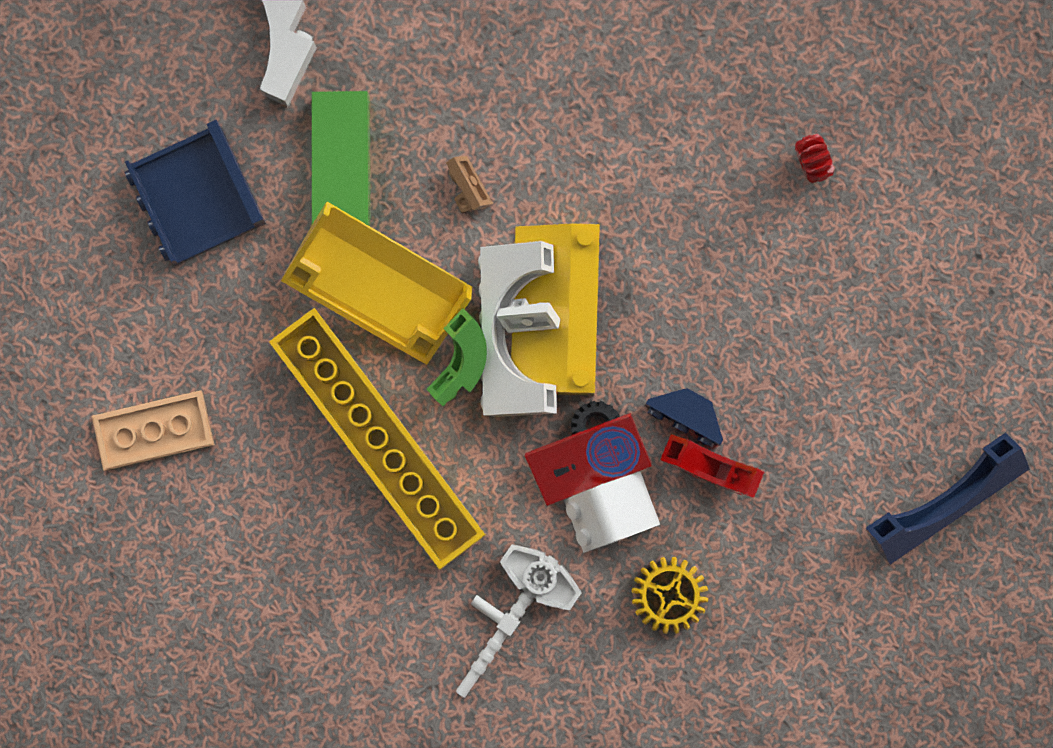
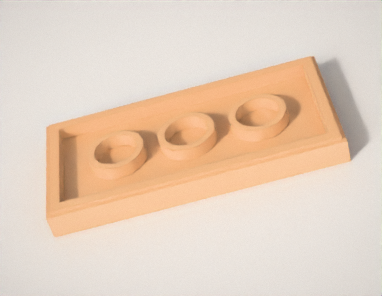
M202 390L92 416L103 471L214 446Z

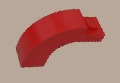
M672 434L660 461L725 490L751 498L755 497L765 473L756 467L726 458L690 440Z

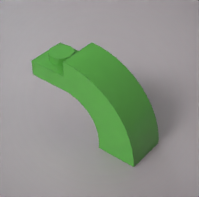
M463 308L443 328L453 340V358L448 367L427 388V391L442 406L452 400L462 386L471 392L485 368L487 346L483 331Z

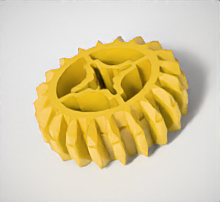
M661 557V567H657L654 561L649 562L653 571L649 573L647 569L642 568L640 571L646 576L643 580L639 577L634 579L636 583L642 584L641 588L631 589L632 593L640 594V598L632 600L633 605L640 603L642 605V608L635 611L636 615H641L645 612L647 616L643 618L642 623L646 625L651 619L654 620L651 628L654 631L658 629L659 624H663L662 632L664 634L668 633L669 625H673L675 634L679 633L678 624L682 623L686 630L690 629V625L687 622L689 618L695 623L699 622L694 612L705 613V609L698 606L699 601L703 603L708 602V598L700 597V592L707 591L708 587H698L697 584L704 580L703 575L694 578L692 575L697 571V568L693 566L689 571H686L685 568L688 564L686 560L681 562L680 567L676 566V557L671 558L670 565H667L665 557ZM662 572H675L674 577L666 586H660L651 582L656 575ZM683 576L692 587V601L680 593L679 588ZM674 586L676 590L674 594H677V598L683 600V602L670 600L669 603H666L663 600L665 597H662V593L657 591L656 588L669 591ZM647 589L657 594L660 598V605L656 615L648 606L646 599ZM678 604L688 609L685 614L678 618L664 619L666 612L673 605Z

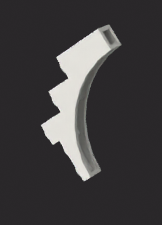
M262 0L270 26V54L267 71L260 91L263 96L288 107L316 50V45L312 41L313 37L300 30L297 33L294 32L306 8L303 0Z

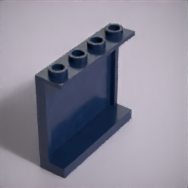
M217 119L207 123V129L134 163H131L129 160L125 161L128 168L124 172L131 187L136 186L140 194L136 196V200L143 212L147 210L151 220L147 221L148 226L154 237L159 235L163 244L159 246L160 252L165 261L170 260L175 266L266 224Z

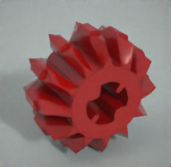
M819 134L805 136L802 140L796 142L795 150L809 182H821L833 176V161L824 139Z

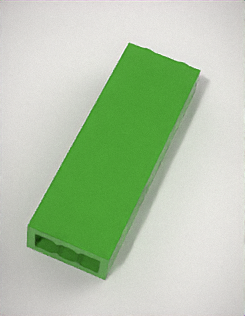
M368 91L312 92V224L325 203L329 202L370 226V96Z

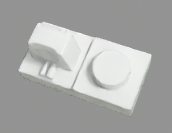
M525 298L510 300L507 308H498L496 316L508 333L558 329L560 318L550 303L529 304Z

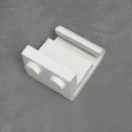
M640 471L591 488L564 500L567 515L573 523L576 539L583 553L660 525Z

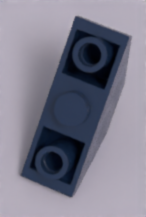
M688 388L650 398L644 405L649 408L647 412L649 415L661 421L664 417L674 422L673 428L686 435L688 431H691L699 436L697 438L698 442L709 448H712L713 445L720 446L723 442L712 401Z

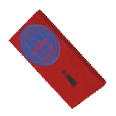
M631 413L525 453L526 461L547 506L652 466Z

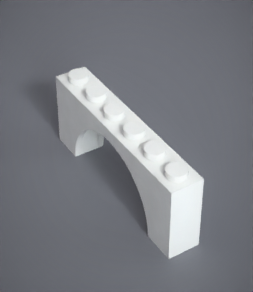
M536 241L480 247L481 255L478 259V265L481 270V283L479 285L481 312L479 314V321L487 346L485 368L481 375L483 382V395L481 396L483 415L505 417L557 414L556 385L535 382L520 372L508 353L505 341V328L496 317L498 308H507L510 300H514L518 292L530 281L542 275L554 273L553 245Z

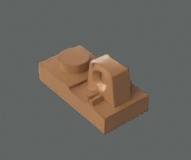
M467 156L453 157L446 162L451 179L462 189V192L454 199L461 213L485 209L493 204Z

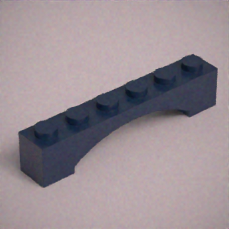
M1004 433L983 447V453L973 467L944 493L913 510L891 515L888 512L867 526L866 530L876 550L891 565L1030 470L1023 449L1008 434Z

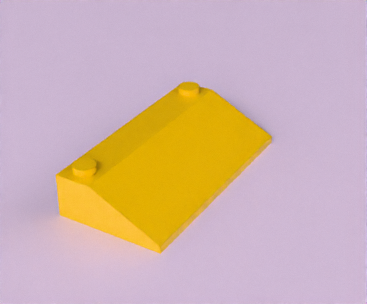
M329 202L325 203L281 279V282L426 365L448 335L443 328L462 308L465 310L472 296V286Z
M571 223L515 227V244L542 241L553 245L554 273L545 274L530 281L518 292L514 300L525 298L529 304L550 303L559 316L560 323L558 329L512 332L511 359L520 372L529 379L538 383L556 385V395L594 396L600 224Z

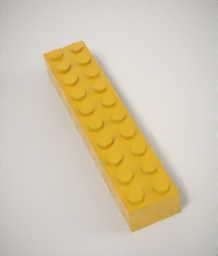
M315 308L269 341L439 570L486 536Z

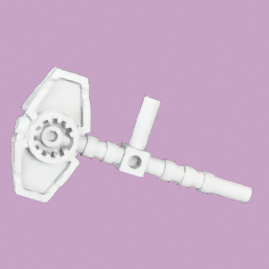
M512 544L500 563L519 590L522 589L524 592L518 597L517 603L513 604L510 613L506 612V614H503L478 595L472 601L471 605L498 623L497 628L499 629L489 639L486 648L480 652L477 661H474L470 671L457 688L456 692L460 696L465 698L480 675H483L486 666L492 662L495 653L500 650L508 635L511 636L521 622L519 618H522L525 614V610L531 605L533 598L541 604L570 610L581 595V590L563 565H559L558 561L552 556H546L545 552Z

